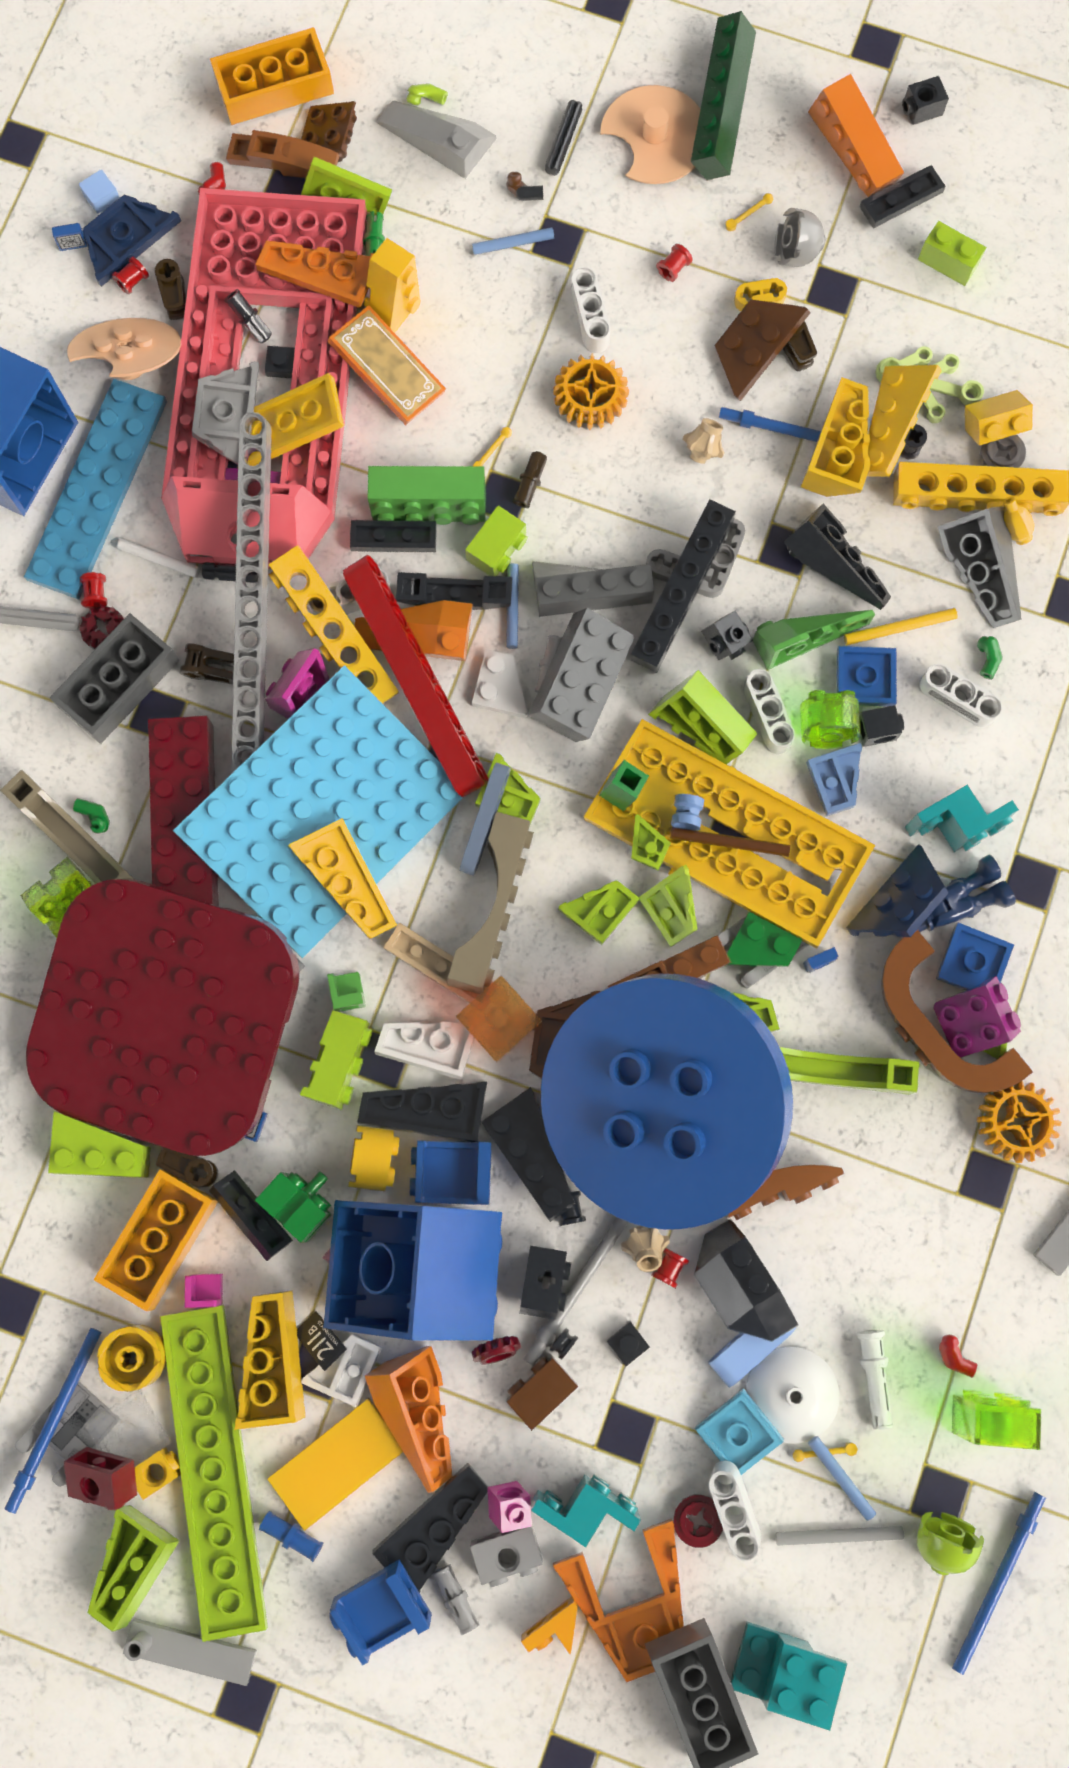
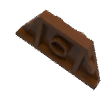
M750 299L714 345L733 394L738 400L741 401L810 315L811 312L806 307Z
M593 991L590 994L537 1010L529 1071L542 1080L548 1052L562 1025L575 1010L600 991Z

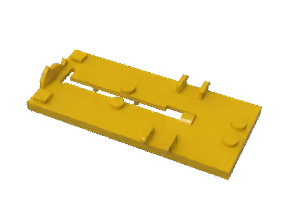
M641 719L584 815L585 821L630 846H633L635 816L637 814L640 815L671 842L662 862L671 868L668 875L687 865L690 879L793 934L816 949L819 947L875 847L873 843L644 719ZM623 760L649 775L639 796L625 811L599 796L609 776ZM691 794L702 797L704 799L703 807L710 811L708 817L749 839L790 845L789 857H782L825 881L829 880L834 870L842 872L827 897L821 893V889L793 875L791 871L788 872L751 851L670 839L672 815L676 813V807L674 806L675 795ZM702 824L700 826V830H698L702 832L719 834Z

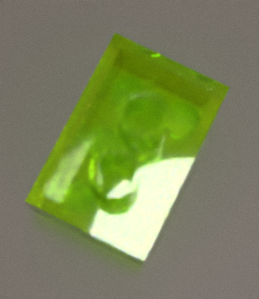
M963 1389V1395L953 1394L952 1433L975 1445L1040 1450L1041 1409L1031 1406V1400L1013 1396L1011 1393L994 1392L993 1397L990 1394L982 1393V1391Z

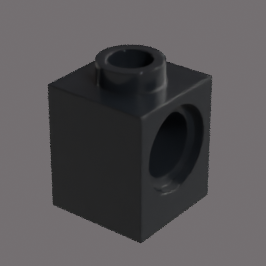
M932 77L908 85L902 101L903 111L906 115H909L913 125L942 116L949 97L940 77Z
M896 705L862 711L856 719L863 747L897 741L904 730V719L901 713H897Z

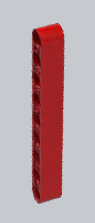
M364 556L345 568L343 576L452 786L458 795L464 798L488 784L487 773L377 563L371 556Z

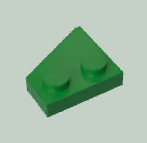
M749 912L727 952L731 961L728 965L788 967L802 939Z

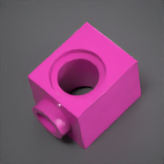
M518 1481L487 1487L489 1518L501 1533L532 1527L531 1498Z

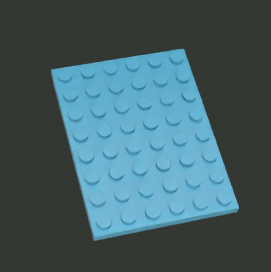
M344 665L185 818L173 832L260 918L276 926L287 937L286 940L290 947L303 958L347 913L292 852L288 845L343 818L377 884L463 797L459 796L455 791L441 763Z

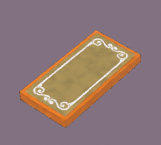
M369 305L328 339V343L405 426L446 390L441 382Z

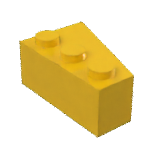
M386 238L369 261L366 286L371 289L370 298H365L364 306L367 307L369 305L394 333L410 313L413 314L417 311L421 300L415 255Z

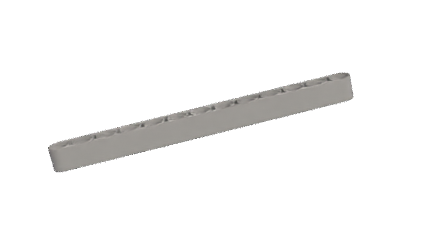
M249 412L243 415L239 424L231 774L243 763L241 756L245 750L254 753L264 743L272 430L269 422L256 412ZM261 421V432L257 435H250L249 427L251 423ZM259 451L262 457L260 463L256 466H250L248 462L250 454ZM257 481L260 483L261 490L258 495L251 497L248 494V486L252 482ZM252 512H258L260 515V521L255 527H249L247 524V517ZM257 542L259 545L258 554L255 557H248L246 553L248 544ZM250 572H256L259 578L256 586L249 588L245 581L246 576ZM254 601L258 611L254 617L249 618L245 614V606L249 602ZM250 631H253L257 636V643L252 648H248L244 643V637ZM248 661H252L256 665V673L251 678H248L243 671L244 665ZM247 691L253 692L256 698L252 707H247L243 703V695ZM247 720L251 721L255 726V732L250 737H247L242 732V725Z

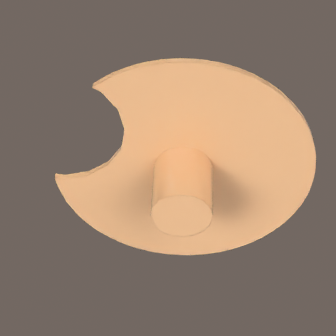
M660 85L641 86L622 94L610 105L603 117L600 135L618 136L624 139L631 147L634 161L631 169L625 175L626 177L646 184L673 182L686 176L695 168L691 163L700 107L689 96L676 89Z
M146 318L116 319L89 327L75 336L68 345L67 356L70 362L87 358L105 360L113 367L112 372L109 374L110 377L133 380L140 377L143 373L155 370L171 361L181 348V339L179 333L172 326L157 320Z

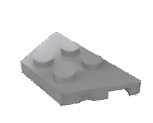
M255 361L249 363L250 366L234 371L232 368L222 371L216 376L210 375L198 379L192 436L237 465L239 458L240 420L243 415L254 412L259 362ZM251 423V425H250V427H249V433H250V435H251V431H252V423Z

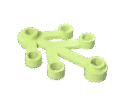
M922 346L915 353L901 360L889 357L880 361L875 371L876 378L881 383L885 366L928 365L933 355L931 349ZM919 354H925L927 359L920 358ZM948 354L942 361L934 365L940 367L942 370L940 374H952L959 366V358L954 354ZM951 361L954 364V366L950 367L946 364V362ZM934 379L929 389L930 392L932 390L960 398L964 405L980 401L984 394L982 384L974 380L967 381L963 386ZM931 392L926 403H924L928 409L926 416L931 423H939L945 415V408L937 402ZM966 394H972L974 396V399L969 398L968 396H966ZM931 411H938L940 416H934Z

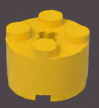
M357 1125L356 1132L362 1133L361 1139L354 1138L350 1173L355 1175V1181L349 1180L348 1187L385 1192L386 1186L393 1187L395 1168L390 1167L391 1155L397 1156L400 1137L394 1136V1130Z
M131 1325L111 1332L102 1341L98 1349L99 1375L109 1387L117 1391H136L149 1386L161 1376L166 1367L163 1338L157 1331L145 1325ZM131 1352L136 1353L135 1359L137 1362L133 1364L128 1362L131 1358L128 1353Z

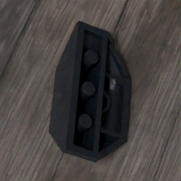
M731 1219L705 1234L694 1275L727 1329L773 1342L799 1326L779 1287L746 1236Z

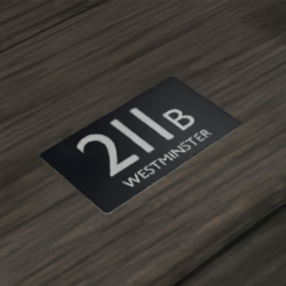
M315 1311L297 1328V1338L320 1367L326 1371L347 1348L332 1329L323 1328L324 1320Z

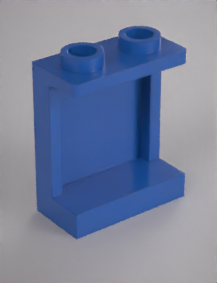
M417 1140V1147H412L411 1165H416V1178H410V1196H415V1203L490 1205L492 1143Z
M400 1560L395 1561L335 1596L329 1613L334 1628L338 1631L341 1630L346 1638V1646L353 1658L357 1657L362 1666L369 1662L372 1653L413 1629L416 1630L418 1635L429 1629L432 1616L430 1609Z

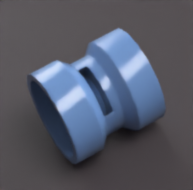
M691 794L675 795L674 806L676 807V813L672 815L671 826L695 831L700 830L701 818L699 813L703 810L704 799Z

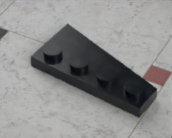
M487 1081L464 1085L452 1084L441 1087H418V1089L408 1090L396 1089L362 1092L357 1123L478 1143Z
M530 1087L481 1123L551 1222L574 1206L575 1201L562 1167L550 1146L542 1114L533 1090Z
M467 1463L372 1550V1554L384 1568L400 1560L420 1593L421 1588L427 1579L432 1576L445 1552L450 1549L456 1540L457 1534L464 1524H467L487 1494L488 1485L471 1465Z

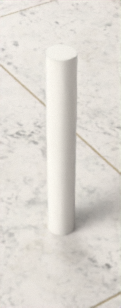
M120 538L117 543V549L194 578H197L200 573V567Z

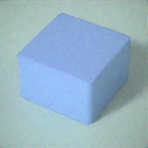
M103 170L97 171L79 183L84 197L96 213L104 211L120 198L115 186Z

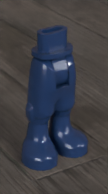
M990 854L982 857L978 862L977 870L967 878L951 880L945 886L948 891L947 896L917 930L922 932L927 929L930 932L934 928L945 926L964 918H973L982 908L997 905L1007 908L1014 905L1016 899L1006 881H1001L976 896H969L973 890L991 884L1001 878V870L994 857Z

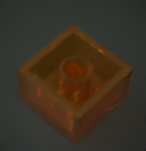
M502 975L456 1015L457 1019L496 1062H500L544 1022Z

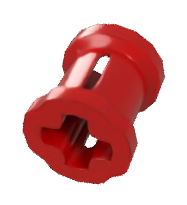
M676 243L665 260H660L656 264V268L664 279L674 282L678 278V273L684 266H689L693 258L687 248Z
M133 256L129 259L130 263L120 272L112 274L117 285L128 295L132 293V288L137 283L150 276L141 262Z
M95 572L82 574L80 582L83 584L84 597L81 599V605L85 608L93 609L100 607V605L107 606L108 601L104 597L106 576Z
M665 1248L662 1264L657 1271H653L651 1276L676 1289L678 1285L676 1280L683 1266L688 1265L689 1260Z

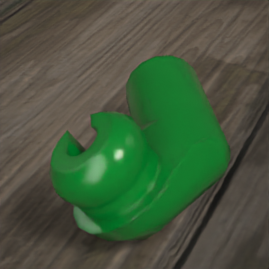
M982 636L978 640L977 647L981 652H985L987 659L980 675L992 680L1003 656L999 642L995 637Z
M77 798L73 811L89 817L92 832L97 834L106 832L109 828L110 820L104 806Z

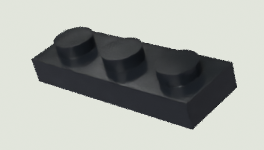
M930 165L862 200L859 207L874 229L944 192L946 186L933 166Z
M351 520L350 550L358 552H436L437 524L436 521Z
M235 1170L210 1188L209 1192L266 1261H269L293 1241L277 1220L255 1201L257 1196Z

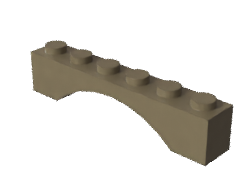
M20 770L0 790L65 852L95 884L113 879L135 880L23 770Z
M499 812L495 814L487 848L492 857L497 875L496 900L489 917L481 929L467 943L456 949L448 975V986L481 995L484 986L489 988L491 986L495 970L490 969L492 958H499L503 943L497 940L500 930H507L511 914L505 912L508 902L513 904L515 902L518 886L513 884L516 875L522 876L526 859L521 858L524 848H530L534 832L529 831L530 821Z

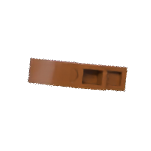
M253 130L252 135L232 133L226 160L230 165L280 170L283 176L306 178L313 157L337 166L339 154L328 148L298 138Z
M716 935L664 961L661 960L608 985V988L636 977L651 974H679L701 979L707 974L730 964L731 961L719 936Z
M801 1165L776 1169L746 1202L726 1215V1218L734 1216L736 1220H739L752 1213L751 1206L761 1202L764 1207L780 1199L777 1194L779 1192L782 1193L785 1201L794 1199L795 1203L798 1204L812 1197L811 1190L819 1186L826 1190L838 1184L839 1180L837 1177L844 1174V1171L840 1167L827 1165Z

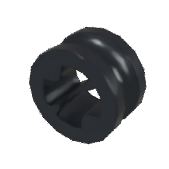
M565 1328L549 1350L551 1352H558V1358L562 1360L575 1344L578 1337L576 1335H569V1329Z

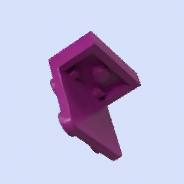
M997 976L986 979L976 988L939 1000L933 1006L951 1049L960 1058L1011 1042L1021 1032L1020 1019L1017 1013L1011 1010L1007 1001L1008 992L1005 986L999 983Z

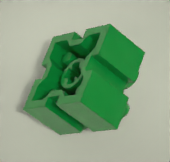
M321 1171L309 1183L297 1173L280 1172L255 1199L263 1209L278 1220L300 1243L309 1242L333 1216V1213L328 1210L332 1205L319 1193L316 1194L328 1180L327 1176Z

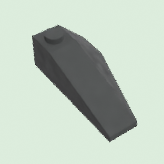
M1004 507L987 508L937 526L945 555L961 573L960 578L964 584H968L976 596L975 601L992 627L996 628L1022 620L1012 539L1004 522Z

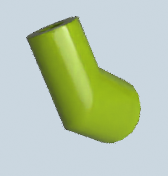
M429 83L411 85L407 90L409 93L406 100L418 106L421 103V97L444 105L448 92Z

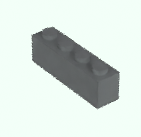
M532 561L539 617L575 613L585 608L600 610L650 604L653 601L654 585L650 564L597 569Z

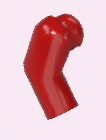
M214 162L210 164L211 177L198 188L199 195L200 188L225 190L226 182L222 163Z
M951 1334L943 1336L942 1342L939 1344V1351L944 1365L951 1370L973 1378L978 1364L962 1357L958 1346L959 1340L956 1336Z

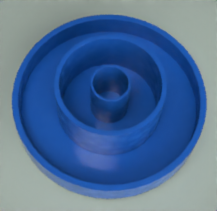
M651 974L636 977L609 987L591 997L571 1014L556 1035L546 1058L541 1082V1108L545 1131L559 1164L570 1180L587 1198L603 1210L627 1222L648 1228L673 1230L705 1225L728 1215L746 1202L765 1183L778 1165L787 1145L793 1119V1093L789 1070L775 1037L761 1018L747 1004L729 991L699 978L679 974Z

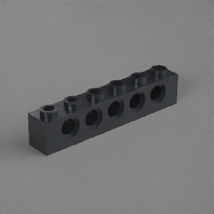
M709 499L631 653V661L655 673L658 672L734 522L736 511Z

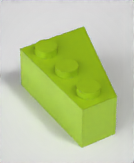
M699 670L664 695L648 714L655 720L657 717H660L673 726L671 729L678 735L681 732L696 741L694 744L696 747L725 764L741 755L758 734Z
M332 1010L320 1041L321 1047L317 1059L312 1062L310 1067L312 1074L308 1087L303 1086L300 1095L302 1097L342 1110L344 1104L349 1105L354 1087H350L353 1075H359L363 1063V1058L359 1056L362 1047L368 1046L372 1035V1029H368L370 1023L367 1020Z
M54 1111L48 1173L149 1178L151 1147Z
M131 1505L123 1506L115 1511V1523L111 1537L107 1540L105 1547L107 1552L102 1570L98 1572L87 1612L112 1632L128 1626L180 1541Z

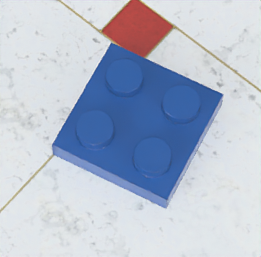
M838 646L837 705L880 707L896 705V648Z
M958 922L953 929L936 979L965 991L976 988L986 979L997 976L999 983H1001L1014 944Z

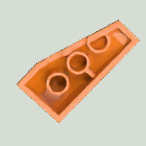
M443 600L401 609L425 657L466 661L473 604ZM365 617L355 618L354 627L369 649L382 651Z
M426 1346L384 1362L365 1375V1379L376 1408L428 1493H432L453 1475L449 1438L444 1435L442 1416H446L445 1405L440 1404L439 1386H443L442 1374L432 1347Z

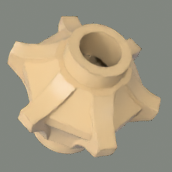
M703 418L701 424L695 430L683 436L682 440L687 443V448L691 451L690 458L695 462L705 464L707 459L714 457L722 458L725 452L721 443L723 426L719 422Z
M639 1225L629 1230L630 1237L627 1241L621 1243L622 1251L632 1256V1260L637 1263V1267L641 1271H655L662 1264V1253L670 1243L669 1236L661 1235L658 1232L659 1229Z

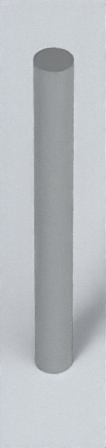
M902 1526L776 1532L777 1546L904 1539Z

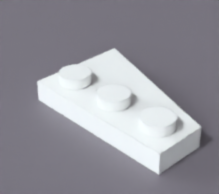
M451 1021L437 1024H421L420 1022L384 1023L375 1049V1055L462 1080L479 1021H468V1023H452Z

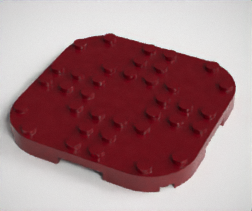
M113 879L88 887L71 902L63 916L28 1038L26 1066L30 1081L37 1094L47 1105L61 1114L188 1155H213L239 1143L254 1129L263 1112L272 1081L269 1078L285 1023L289 1022L298 991V960L286 940L287 937L276 926L257 916L231 908L219 907L143 881Z

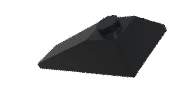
M823 503L786 538L784 543L787 545L788 552L806 566L881 610L888 603L891 595L874 570L868 566L864 567L860 556L862 554L857 546L852 547L843 536L847 533L846 529Z

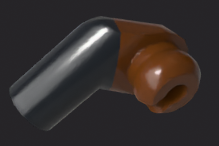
M510 172L508 174L507 189L518 200H543V185L527 186L521 181L522 177L519 172Z

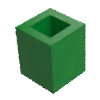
M623 760L611 773L599 796L625 811L637 799L649 775Z

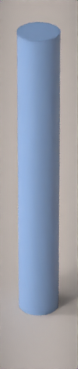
M551 227L473 243L472 250L473 254L477 255L554 239V232Z
M511 563L507 567V577H512L513 580L511 606L507 607L506 647L516 649L518 648L519 565Z
M818 1436L813 1437L808 1442L809 1446L865 1520H871L876 1515L874 1509Z

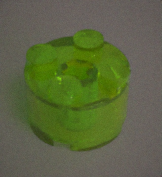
M814 690L809 692L808 698L800 704L801 740L804 744L808 740L810 741V747L834 749L843 747V741L851 739V744L860 739L859 701L855 698L854 691L845 690L839 693H826L823 690Z

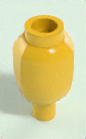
M1007 497L1003 501L1006 508L1004 511L1005 525L1011 534V539L1016 541L1018 545H1025L1033 538L1032 533L1035 526L1032 516L1025 507L1017 505L1014 497Z

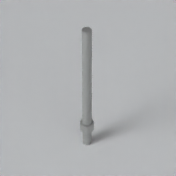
M616 1218L567 1292L564 1312L558 1311L556 1320L549 1319L545 1327L541 1326L535 1337L537 1339L524 1357L526 1362L534 1366L547 1345L549 1347L552 1345L557 1337L555 1333L628 1224L627 1221Z

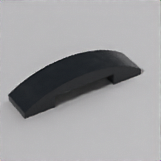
M398 572L396 601L418 606L447 600L473 604L472 610L504 608L511 606L513 578L504 576H484L483 580L427 578L426 573Z

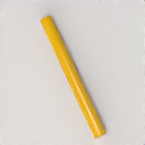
M955 608L844 634V642L847 646L954 620L958 617Z

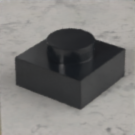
M267 346L266 377L292 378L294 347Z
M631 1321L606 1340L625 1366H628L650 1348Z

